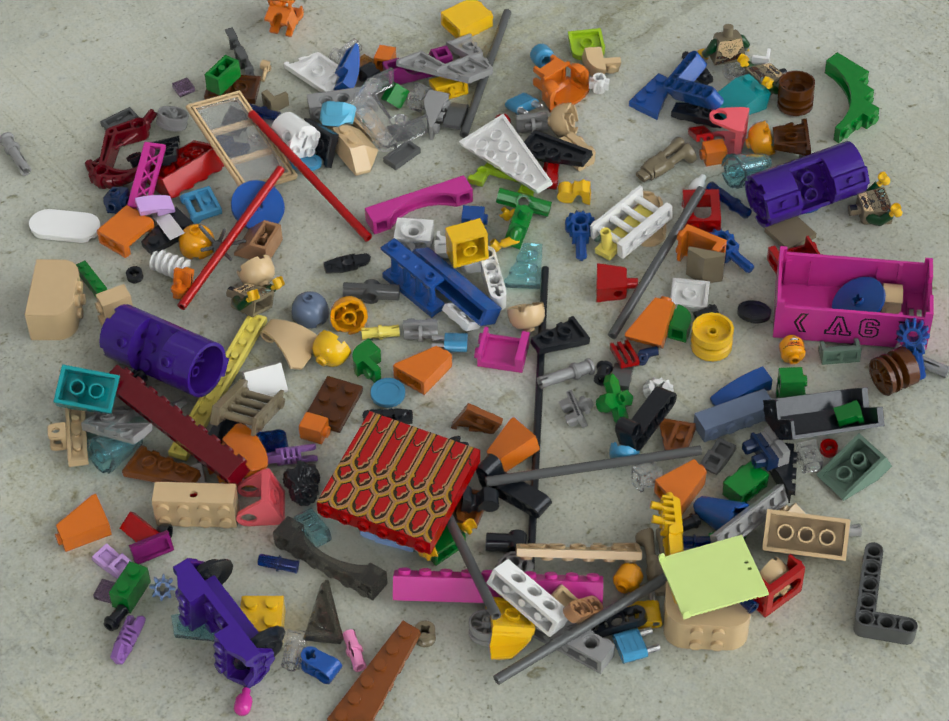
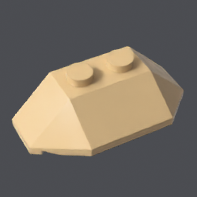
M350 125L331 128L330 130L339 134L335 152L354 175L371 172L378 149L360 129Z

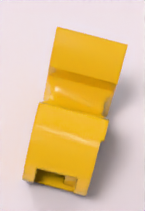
M582 179L573 183L566 181L559 183L557 199L560 202L572 203L577 195H580L582 202L590 205V181Z

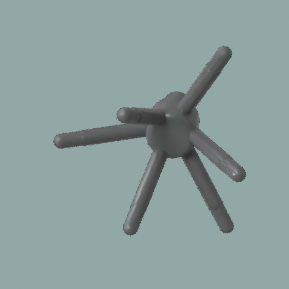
M199 225L200 230L212 242V246L201 248L200 251L213 250L215 253L222 243L226 229L222 230L219 239L215 241L206 229ZM246 239L234 241L231 246L246 243ZM226 252L224 256L229 261H232V257Z

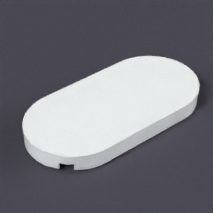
M56 209L38 211L29 221L30 230L37 238L85 243L91 238H96L98 236L97 230L101 227L98 217L91 213Z

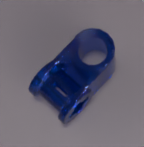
M276 429L256 434L263 444L266 453L275 452L276 448L289 447L284 430Z

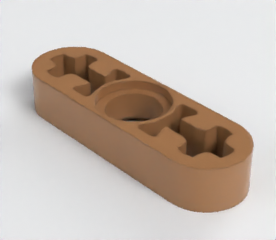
M591 595L571 601L563 608V613L570 622L577 623L603 610V605L597 597Z

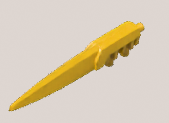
M667 492L665 495H662L659 502L651 501L650 509L658 510V514H660V516L652 515L651 523L659 524L661 528L660 535L665 536L662 540L665 556L684 551L680 499L673 496L672 492ZM672 593V597H673L674 603L677 604V603H676V600H675V598H674V596H673V593Z

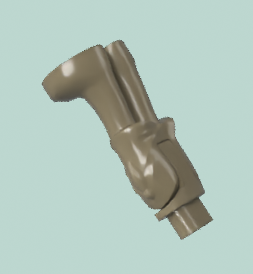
M676 137L667 148L644 162L640 170L636 172V176L642 182L652 181L654 178L656 179L673 169L674 165L683 159L689 164L697 160L696 153L689 143L685 144L683 138Z
M659 527L655 532L656 540L659 545L660 554L664 553L665 555L662 541L665 536L660 535L661 528ZM646 528L636 533L635 539L639 546L645 548L647 580L651 581L664 572L659 563L658 555L655 552L654 531L652 528ZM665 585L655 590L656 596H665Z

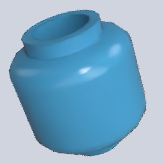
M537 44L532 48L530 58L537 67L541 68L551 61L550 56L554 55V52L546 44Z

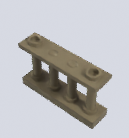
M240 379L212 406L210 424L218 426L223 420L229 419L252 426L251 436H255L260 430H263L264 426L280 409H283L285 405V398H283L284 390H280L272 397L250 391L247 388L248 380Z

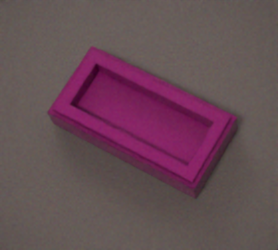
M167 530L129 545L134 563L137 564L174 551L170 534Z

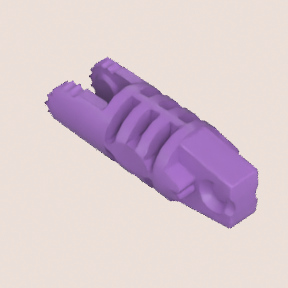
M316 444L276 448L275 452L267 453L268 464L277 463V466L297 464L299 460L304 462L318 461L317 455L301 456V452L315 450Z
M133 615L127 616L116 638L110 656L115 664H123L132 651L145 624L146 618L144 616H137L136 620Z

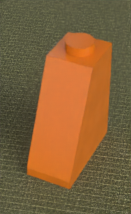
M661 296V298L655 297L625 332V338L663 349L675 309L672 299Z
M434 346L393 365L394 378L425 395L452 367V354L447 350Z
M513 417L486 452L487 455H495L501 461L504 471L507 472L539 451L540 448L536 435Z
M693 459L655 479L654 492L660 499L667 492H672L673 496L680 499L681 514L683 515L705 485L706 469Z
M96 494L91 495L56 525L58 533L55 534L58 545H63L65 552L112 535L109 521Z

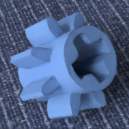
M162 574V578L159 579L154 576L155 584L149 585L150 589H155L152 597L158 595L161 601L165 596L171 598L170 590H176L175 586L170 585L173 578L166 579L165 574ZM161 583H164L165 587H167L164 591H160Z

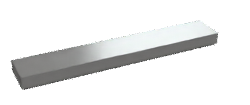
M777 484L711 534V543L738 535L745 537L766 520L767 509L780 510L788 503L784 484Z

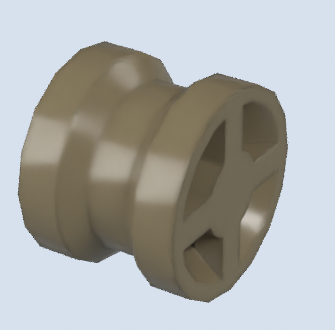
M426 620L418 622L415 628L420 630L421 635L417 645L424 648L432 646L436 641L434 624Z

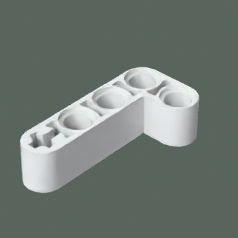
M488 246L489 259L461 266V269L465 273L481 272L487 296L503 310L507 306L506 288L494 248Z

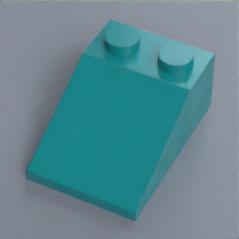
M746 74L735 78L718 91L724 99L723 104L719 108L746 107L750 108L749 115L767 109L771 92L753 76ZM718 113V114H720L724 119L727 118V116H726L725 114Z
M62 364L53 402L58 407L112 414L120 375Z

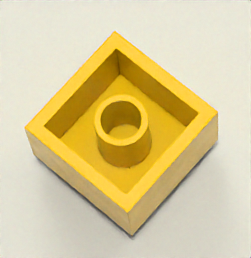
M480 218L445 228L446 253L453 268L489 259L488 233Z
M241 596L240 609L258 632L273 626H282L284 628L286 612L284 596Z

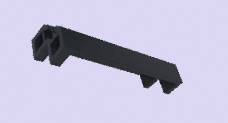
M868 387L763 400L765 421L779 440H795L885 426L883 407H869ZM857 400L862 411L864 423L859 424L856 421L839 427L833 408Z

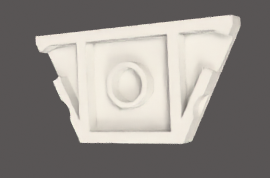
M319 52L298 58L299 61L289 64V61L283 63L286 70L319 92L334 91V87L339 79V76L335 74L338 64Z

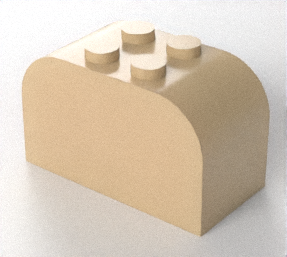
M36 259L25 311L31 340L67 339L78 330L80 319H83L82 306L86 304V294L83 293V281L80 280L78 267L69 260Z
M666 581L663 622L665 638L672 645L684 649H706L713 651L738 649L745 644L748 638L752 610L751 600L749 599L735 605H728L715 611L712 610L711 612L708 611L707 613L704 612L703 614L683 619L678 605L674 603L670 586Z

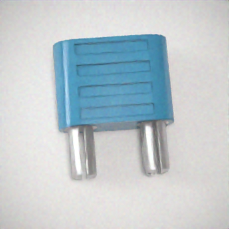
M527 93L519 94L505 103V107L517 115L529 114L528 111L535 108L539 110L543 108L538 99Z
M468 333L433 335L432 342L444 343H431V348L438 346L449 352H467Z
M651 626L640 630L634 628L612 635L623 664L646 658L648 654L661 650L659 644L646 647L642 636L653 634Z

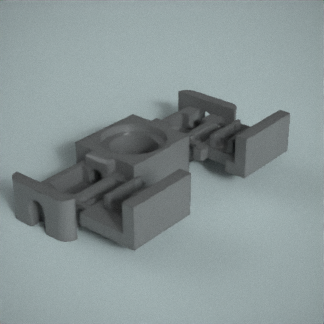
M233 27L225 29L229 38L230 50L234 49L235 58L239 60L240 69H245V75L255 76L253 65H251L244 47L241 46Z

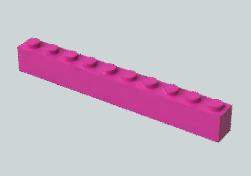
M407 567L394 570L393 600L484 603L468 569L461 570V572H453L451 569L431 571L429 568L411 570ZM483 570L481 572L486 584L492 570ZM533 571L524 572L550 595L562 584L577 599L593 595L603 605V576H599L597 573H588L586 576L573 572L566 573V575H557L555 572H546L545 574H536ZM487 584L493 597L503 598Z

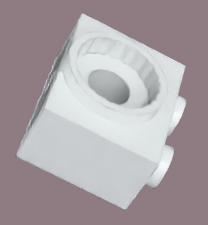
M397 217L394 233L395 239L411 252L417 248L429 247L431 249L434 236L433 220Z

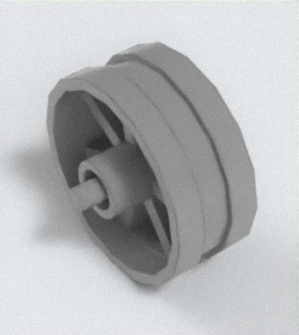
M163 106L158 109L156 124L160 128L175 132L183 131L187 128L189 114L186 110L176 106Z
M481 609L469 617V637L476 644L489 646L492 636L491 619L488 610Z

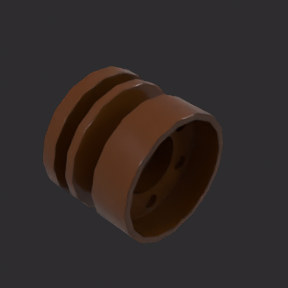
M789 71L781 75L779 78L777 107L782 113L790 116H802L813 109L815 79L813 76L803 71Z
M900 346L889 351L887 354H882L870 360L869 372L871 379L879 392L885 396H890L895 392H899L902 388L906 389L915 385L920 380L919 365L914 355L906 347Z

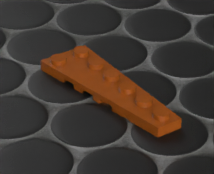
M403 620L332 711L327 721H375L374 719L378 711L382 709L388 692H391L394 686L393 683L397 675L401 673L405 661L409 658L421 635L420 630Z

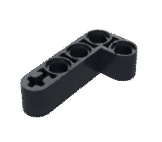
M657 386L631 420L620 417L615 425L619 444L630 446L636 451H640L675 405L677 394Z
M488 454L476 469L478 480L482 487H486L485 477L507 474L503 469L501 461L493 454ZM524 481L489 486L499 491L500 499L534 518H539L552 504L551 499L545 493Z

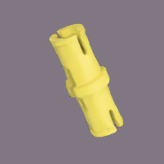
M399 324L361 328L362 340L368 338L383 340V338L400 337Z

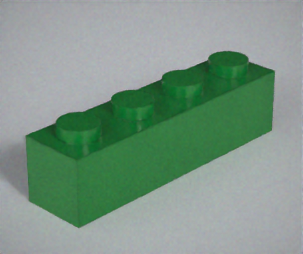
M86 260L76 264L80 278L95 297L96 294L107 290V287Z

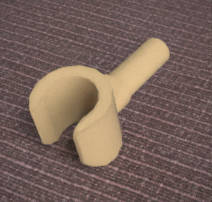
M263 59L260 63V69L263 70L261 81L265 82L266 75L272 68L270 61Z

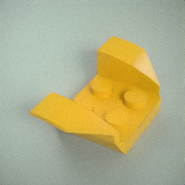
M493 597L501 617L497 620L491 619L490 657L494 660L512 659L531 641L535 633V625L504 598Z

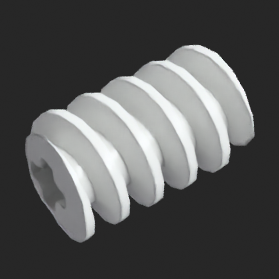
M161 250L159 253L155 251L152 254L149 267L152 271H157L173 278L174 269L176 267L181 269L184 267L191 268V260H185L184 257L179 258L178 255L172 256V253H166L165 250Z

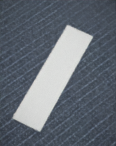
M157 213L150 214L169 240L185 233L171 214L158 216Z

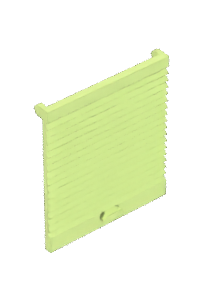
M742 535L665 556L664 553L658 555L659 563L683 619L703 614L704 612L715 611L728 605H735L749 599L752 600L753 598L756 599L757 597L769 595Z

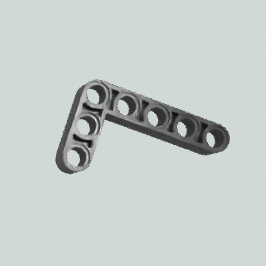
M876 542L868 543L865 546L862 559L853 630L857 636L903 645L912 644L918 628L916 620L910 617L876 612L883 547Z

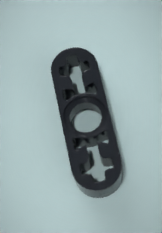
M634 605L623 609L600 623L598 630H594L595 627L591 630L603 638L643 626L647 622L648 616L642 606ZM639 613V618L635 619V614ZM614 619H622L621 624L617 626L612 625Z

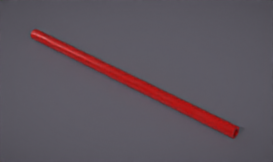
M255 110L250 111L248 117L364 241H369L372 235L258 113Z
M282 166L275 168L179 301L177 306L181 310L187 308L285 171Z

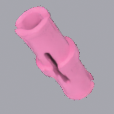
M353 629L346 630L342 634L347 647L346 654L350 657L353 670L355 672L363 671L367 667L362 655L363 648L358 643L356 632Z

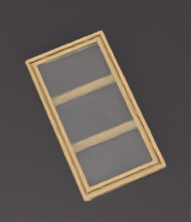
M240 90L186 106L187 111L238 187L252 180L266 182L277 166H282L285 171L274 186L297 179L298 174L292 168L285 155L248 117V113L253 109Z

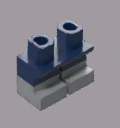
M769 425L764 428L763 432L758 434L752 432L750 439L742 443V450L745 455L756 454L751 456V462L755 469L765 467L769 471L789 463V448L783 440H779Z

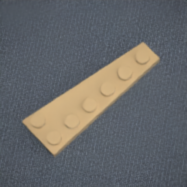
M562 543L516 544V556L522 560H532L533 557H541V560L551 561L553 558H562L563 561H574V558H579L585 562L603 559L604 562L610 563L616 562V560H624L626 563H636V560H642V551L638 543H613L611 547L602 545V543H593L590 547H586V545L581 543L570 544V547H566Z

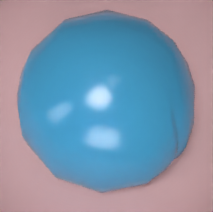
M616 442L611 443L609 449L610 458L640 453V451H636L630 446H617Z

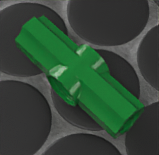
M499 188L496 203L516 208V205H520L519 200L525 197L528 199V206L534 211L533 213L546 217L549 216L552 205L551 201Z

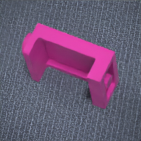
M484 327L483 333H480L478 338V344L480 345L475 348L474 358H477V366L523 373L530 345V332L522 331L521 338L489 334V327Z

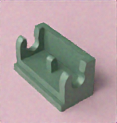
M854 338L852 345L827 347L824 341H820L818 352L822 365L860 362L862 348L858 338Z

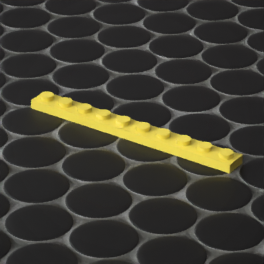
M262 315L246 317L225 353L226 357L229 358L225 377H221L216 387L209 394L199 397L189 414L195 420L197 426L199 424L205 428L208 426L211 419L212 406L228 391L257 341L261 330L265 327L267 317ZM175 442L172 443L168 450L170 457L187 461L190 457V454Z

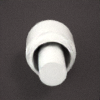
M701 174L699 178L693 179L688 190H695L698 186L705 188L707 177Z

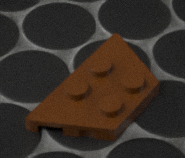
M807 118L801 119V123L797 125L790 122L773 127L774 150L804 156L810 155L811 145Z

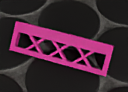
M144 142L127 206L137 209L135 198L142 197L143 195L147 196V193L148 196L154 194L166 150L165 144ZM155 149H160L159 154L154 157ZM154 163L156 166L155 170L149 173L151 165ZM149 179L151 181L150 187L145 189L147 180Z

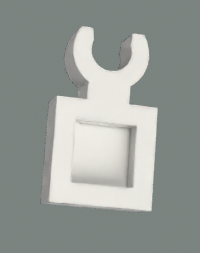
M437 231L435 253L441 258H448L446 253V237L441 236L440 231Z

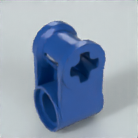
M308 646L301 652L302 671L317 678L324 684H330L342 669V664L337 658L318 650L316 647Z

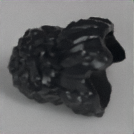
M299 460L294 469L288 468L283 473L284 487L289 489L288 493L291 501L299 504V506H309L315 502L317 495H319L318 484L321 477L315 464H308Z

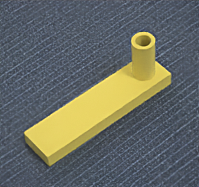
M640 204L634 209L646 218L653 214V212ZM629 215L623 220L633 228L641 224ZM618 226L612 231V233L620 238H624L628 234ZM602 228L600 230L601 243L595 248V253L610 261L617 254V244L612 241L611 230L609 228Z

